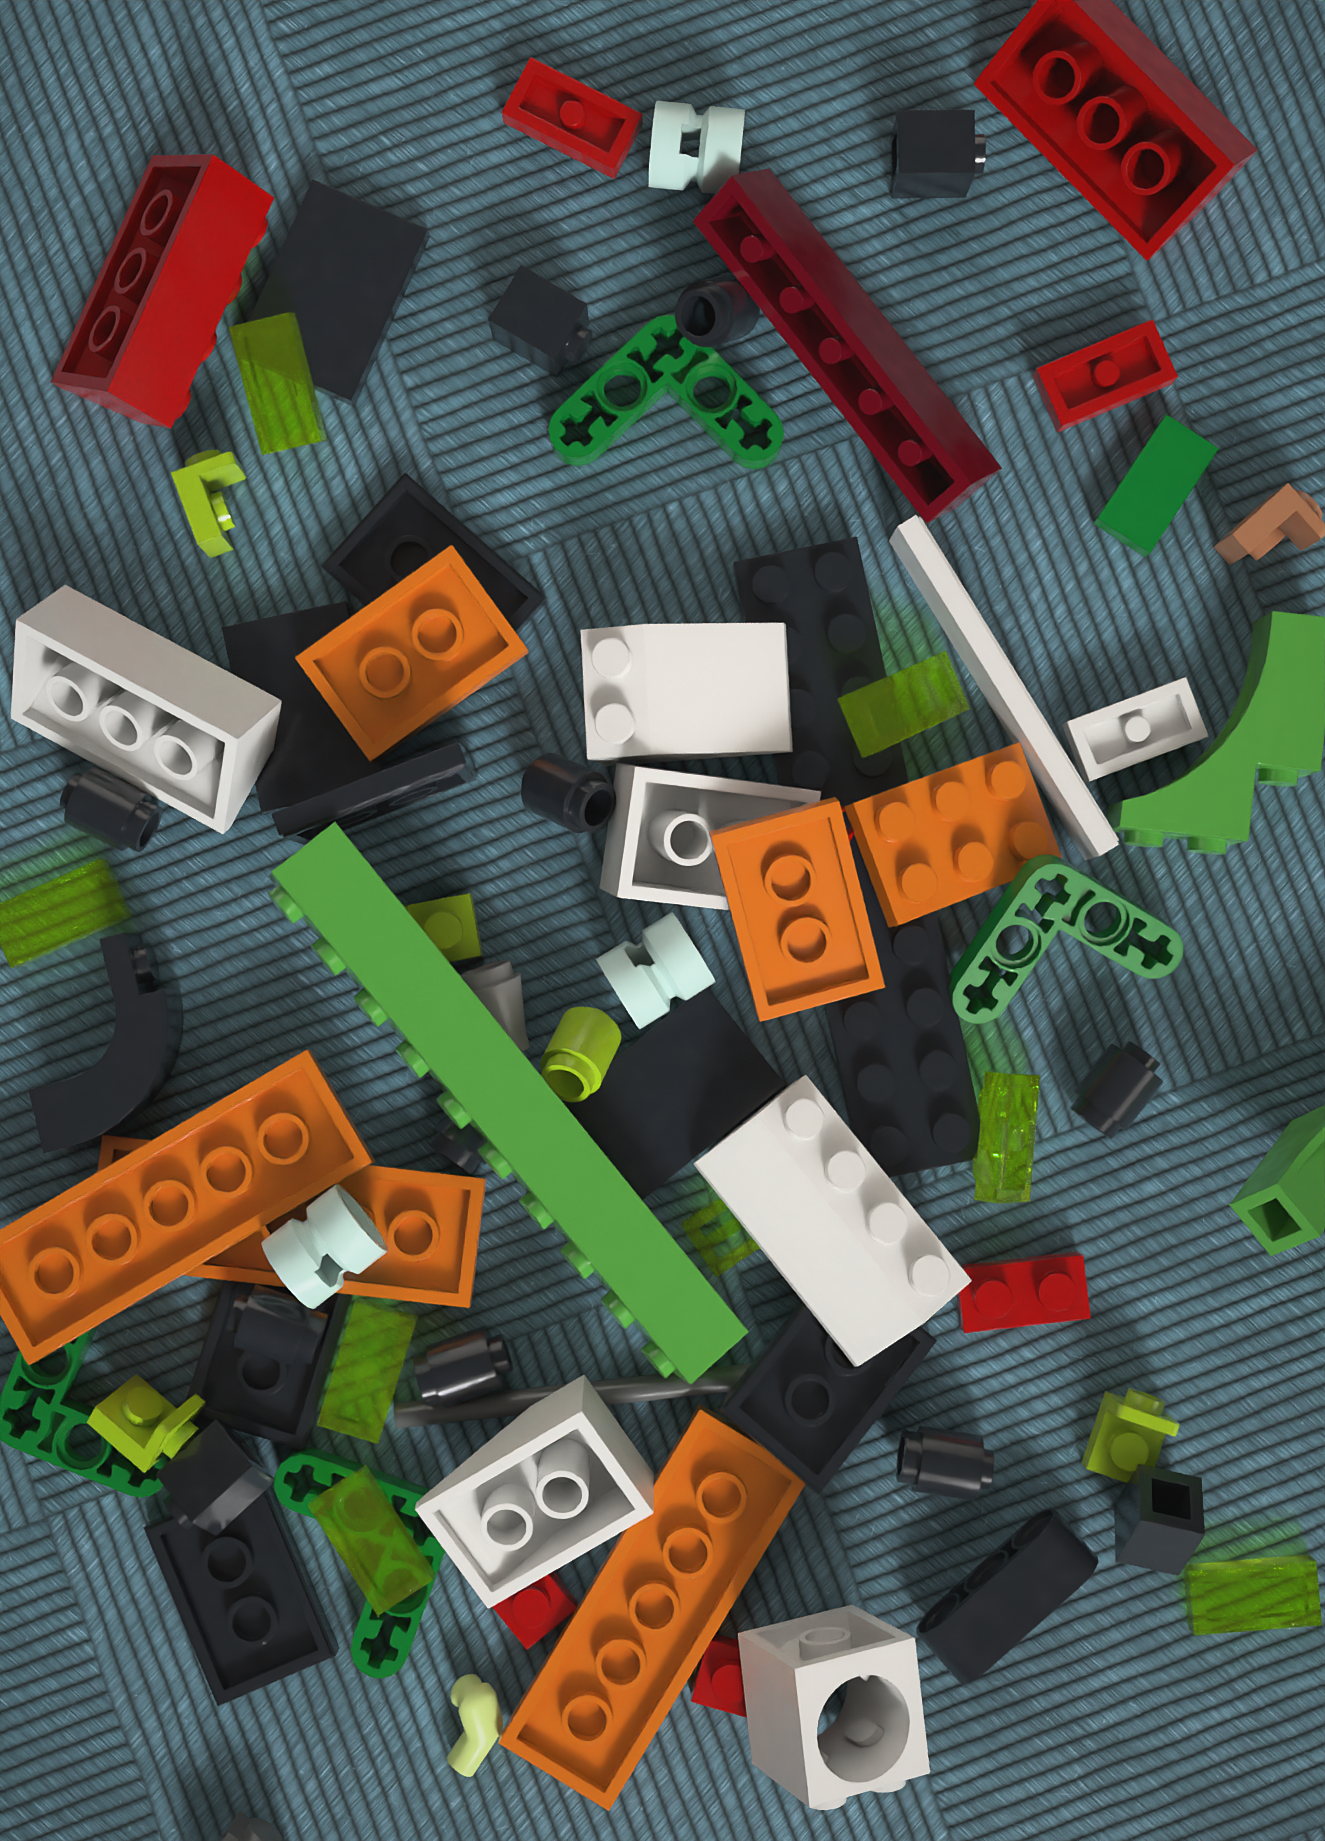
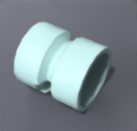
M656 101L650 149L649 187L684 190L692 181L697 182L702 193L716 194L732 175L739 174L745 110L710 106L704 115H696L691 104ZM700 140L698 158L682 154L683 141Z
M673 912L642 930V942L638 945L624 941L596 959L639 1029L669 1012L670 999L677 996L683 1000H688L716 982Z
M338 1184L334 1185L306 1208L307 1219L304 1222L292 1218L261 1243L269 1263L279 1278L299 1301L311 1309H315L343 1287V1273L350 1271L359 1274L388 1251L386 1242L373 1221L351 1194Z

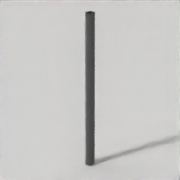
M752 1363L708 1368L691 1385L674 1372L667 1378H664L659 1373L589 1382L606 1406L724 1393L732 1389ZM567 1384L490 1392L447 1408L444 1407L442 1402L432 1406H427L424 1400L394 1403L396 1429L517 1416Z

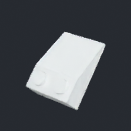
M639 624L581 630L588 760L605 766H616L617 762L643 764L793 752L786 624Z
M617 762L613 786L616 793V806L608 822L599 888L619 898L729 910L709 831L820 801L821 791Z
M582 1375L526 1409L416 1502L415 1510L489 1609L653 1514L654 1473L586 1376Z

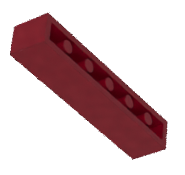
M770 168L732 175L694 218L693 223L924 521L928 524L959 507L1002 469L1000 464Z

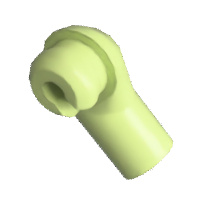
M467 1674L460 1677L453 1685L450 1695L452 1703L459 1708L458 1712L464 1731L447 1755V1761L452 1768L466 1777L474 1775L503 1729L504 1720L496 1691L489 1683H482L481 1679L475 1674Z

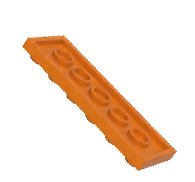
M307 1049L0 1229V1316L28 1365L39 1361L375 1162L374 1157L312 1050Z
M102 1135L97 1172L147 1144L152 1139ZM368 1165L338 1183V1185L351 1194L373 1221L384 1238L388 1251L359 1274L350 1271L343 1273V1287L335 1293L470 1308L472 1305L487 1178ZM328 1190L184 1275L287 1287L269 1263L261 1243L292 1218L304 1222L307 1219L306 1208Z
M699 1404L654 1478V1513L622 1531L579 1602L577 1609L568 1620L501 1731L498 1743L609 1811L805 1484L739 1427Z

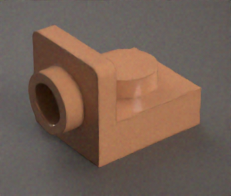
M1287 483L1268 496L1213 548L1229 565L1247 554H1250L1257 561L1285 536L1299 550H1304L1325 536V523L1322 520L1323 514L1319 505L1312 497L1303 491H1295Z

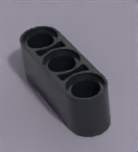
M1052 1507L1044 1509L1023 1524L935 1603L920 1620L916 1628V1634L959 1683L969 1684L987 1672L1077 1591L1095 1571L1098 1565V1557L1056 1509Z

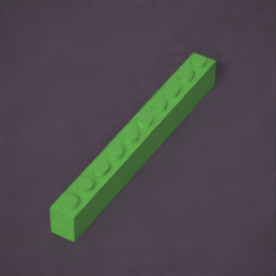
M336 822L271 871L269 878L276 887L268 892V895L274 904L292 924L301 918L319 938L310 945L318 958L333 975L336 976L345 970L360 988V991L353 996L359 1008L376 1027L387 1021L402 1040L394 1048L400 1058L419 1079L427 1072L444 1091L436 1099L441 1108L460 1129L470 1123L486 1142L477 1149L482 1158L502 1180L510 1173L526 1191V1194L519 1199L520 1204L543 1230L551 1223L567 1241L559 1250L584 1280L592 1273L608 1292L600 1299L604 1307L624 1329L634 1323L648 1340L640 1350L664 1378H667L674 1372L691 1385L749 1332Z

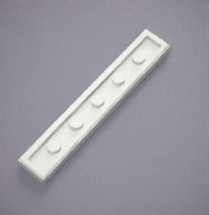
M915 515L898 525L889 542L1013 744L1020 742L1033 777L1084 860L1101 856L1119 845L1117 842L1119 839L922 518H918Z

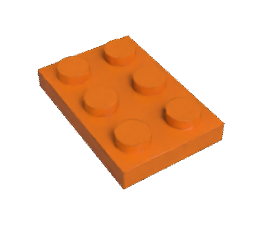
M450 545L297 655L295 659L368 760L375 764L520 660L529 651L453 545Z
M1020 742L844 807L888 927L898 926L1011 882L1021 867L1028 860L1038 855L1051 854L1063 859Z
M836 797L709 831L756 1015L760 1022L885 988L840 802Z

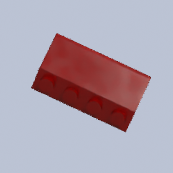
M1037 0L973 83L1146 261L1150 260L1190 222L1258 151L1111 0Z
M214 154L152 155L52 377L51 383L137 422L171 429L174 421L185 412L191 399L190 386L200 363L205 361L214 349L217 340L215 330L225 307L235 299L240 291L242 269L251 249L258 245L267 230L268 219L266 216L274 197Z

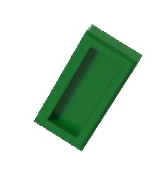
M1166 414L1160 420L1093 524L1143 557L1148 556L1219 448Z

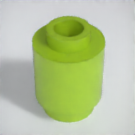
M574 1007L563 1014L540 1061L541 1076L561 1100L580 1102L586 1099L589 1094L599 1089L621 1042V1032L617 1024L605 1012L592 1007Z

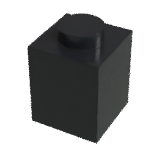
M975 110L897 111L890 137L891 198H966L974 175L983 174L986 157L985 135L975 134Z
M522 265L488 319L494 341L557 378L567 361L573 365L578 363L586 351L593 331L588 328L587 303Z
M217 1419L155 1474L170 1493L163 1499V1503L171 1515L186 1529L191 1528L195 1524L214 1535L219 1534L274 1483L273 1476L241 1435Z
M1138 1464L1114 1505L1115 1562L1179 1576L1205 1536L1202 1478Z

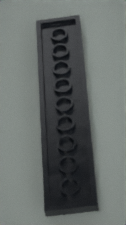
M857 537L733 562L732 568L744 623L786 624L793 752L772 754L778 785L821 791L820 801L836 797L840 805L845 807L909 783ZM844 811L842 814L846 829L852 828L846 811ZM853 835L850 847L885 988L824 1004L850 1130L889 1178L988 1157L959 1016L955 1012L949 998L951 978L937 912H931L898 926L888 927L855 835Z

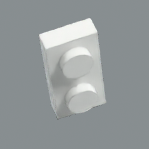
M1186 677L1062 724L1084 784L1209 737Z

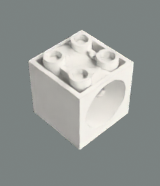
M854 1605L738 1633L752 1764L809 1808L817 1810L835 1809L846 1803V1797L870 1790L882 1793L893 1792L903 1788L906 1780L930 1773L916 1643L913 1636ZM847 1681L846 1699L839 1716L828 1729L817 1735L818 1721L823 1706L835 1689Z

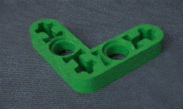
M673 315L658 316L648 322L555 411L550 419L548 428L552 450L560 460L575 466L586 465L596 460L668 392L733 461L744 468L753 470L765 468L774 462L780 453L784 437L783 425L777 414L712 347H700L686 339L680 333L676 325L675 316ZM661 336L668 342L678 337L681 339L679 342L680 357L675 360L671 355L666 354L653 365V376L658 380L652 383L643 366L652 360L657 353V342L655 339ZM635 356H639L643 366L632 359ZM625 375L636 380L641 389L640 396L636 402L624 407L616 406L609 402L604 391L605 386L612 378ZM703 378H719L727 385L730 395L727 401L720 407L712 409L703 407L694 398V387ZM590 399H594L601 413L613 421V423L607 427L600 416L588 429L590 444L584 447L580 442L575 441L569 446L565 445L564 442L567 436L564 426L571 422L573 425L580 427L593 416L592 406L587 404ZM742 401L747 405L741 409L740 419L750 429L755 431L762 425L768 429L765 440L768 448L765 450L756 444L748 450L742 447L744 431L733 418L726 429L719 425L732 416L739 402Z
M1051 854L1038 855L1028 860L1021 867L950 972L949 998L955 1012L964 1021L982 1024L996 1019L1010 1003L1059 930L1071 935L1135 974L1148 979L1162 978L1171 974L1179 966L1183 957L1184 945L1180 935L1161 917L1067 861ZM1041 878L1049 881L1055 878L1061 885V889L1056 895L1048 892L1042 895L1035 886ZM1099 902L1114 904L1116 909L1115 918L1107 929L1100 932L1086 930L1084 917L1093 905ZM1024 903L1031 911L1035 908L1042 917L1041 921L1036 923L1024 910L1018 909L1019 906ZM1010 925H1022L1028 929V941L1020 951L1014 954H1004L997 950L996 940L1004 928ZM1131 928L1138 935L1149 941L1154 942L1158 940L1163 946L1161 951L1157 955L1150 952L1144 954L1133 941L1126 938ZM989 956L992 962L1000 969L1006 970L1005 974L1000 975L994 967L990 971L983 962V959ZM984 982L990 992L985 999L975 996L970 1001L964 989L969 984L979 987Z
M98 1326L63 1346L67 1354V1364L62 1373H46L40 1369L36 1362L28 1365L19 1350L0 1396V1440L14 1449L129 1496L140 1498L151 1496L164 1486L155 1475L158 1471H153L147 1478L141 1479L136 1475L138 1467L124 1457H120L112 1464V1468L107 1466L105 1462L111 1457L116 1448L102 1436L101 1450L96 1456L89 1458L80 1456L71 1447L69 1439L71 1430L75 1425L88 1424L87 1421L94 1410V1407L74 1400L69 1396ZM25 1379L30 1384H24L23 1380ZM35 1387L54 1389L55 1394L47 1390L37 1398L32 1416L40 1420V1424L36 1423L26 1431L19 1428L21 1417L13 1413V1409H19L28 1403ZM165 1455L153 1466L161 1470L171 1459Z
M306 1447L304 1451L296 1449L283 1460L275 1473L273 1485L275 1494L282 1505L294 1512L386 1544L352 1638L350 1651L354 1664L365 1675L380 1679L392 1676L402 1668L408 1657L445 1550L431 1531H429L427 1537L417 1535L415 1533L417 1523L409 1518L399 1515L394 1528L385 1525V1522L394 1508L396 1495L406 1499L400 1512L418 1517L419 1514L415 1510L416 1502L431 1489L318 1448ZM305 1464L314 1468L313 1479L316 1482L331 1487L336 1479V1474L344 1476L346 1479L335 1496L334 1506L325 1503L331 1490L320 1486H312L307 1494H302L296 1490L298 1480L289 1476V1472L298 1473ZM361 1484L371 1485L376 1488L382 1497V1510L375 1516L368 1518L360 1517L353 1513L347 1500L349 1490ZM398 1567H406L415 1571L421 1582L420 1592L413 1598L406 1600L393 1596L386 1585V1575L391 1570ZM374 1605H377L381 1610H375ZM388 1613L391 1616L398 1617L390 1637V1645L399 1650L388 1649L384 1658L372 1654L374 1644L370 1640L365 1639V1637L369 1639L376 1638L385 1615ZM403 1617H410L411 1622L406 1621Z

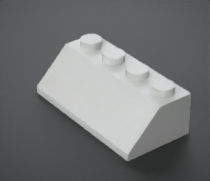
M64 585L16 619L11 719L221 834H224L232 826L274 749L282 700L67 585Z
M807 1075L788 1085L693 1163L854 1366L863 1364L925 1323L972 1281Z

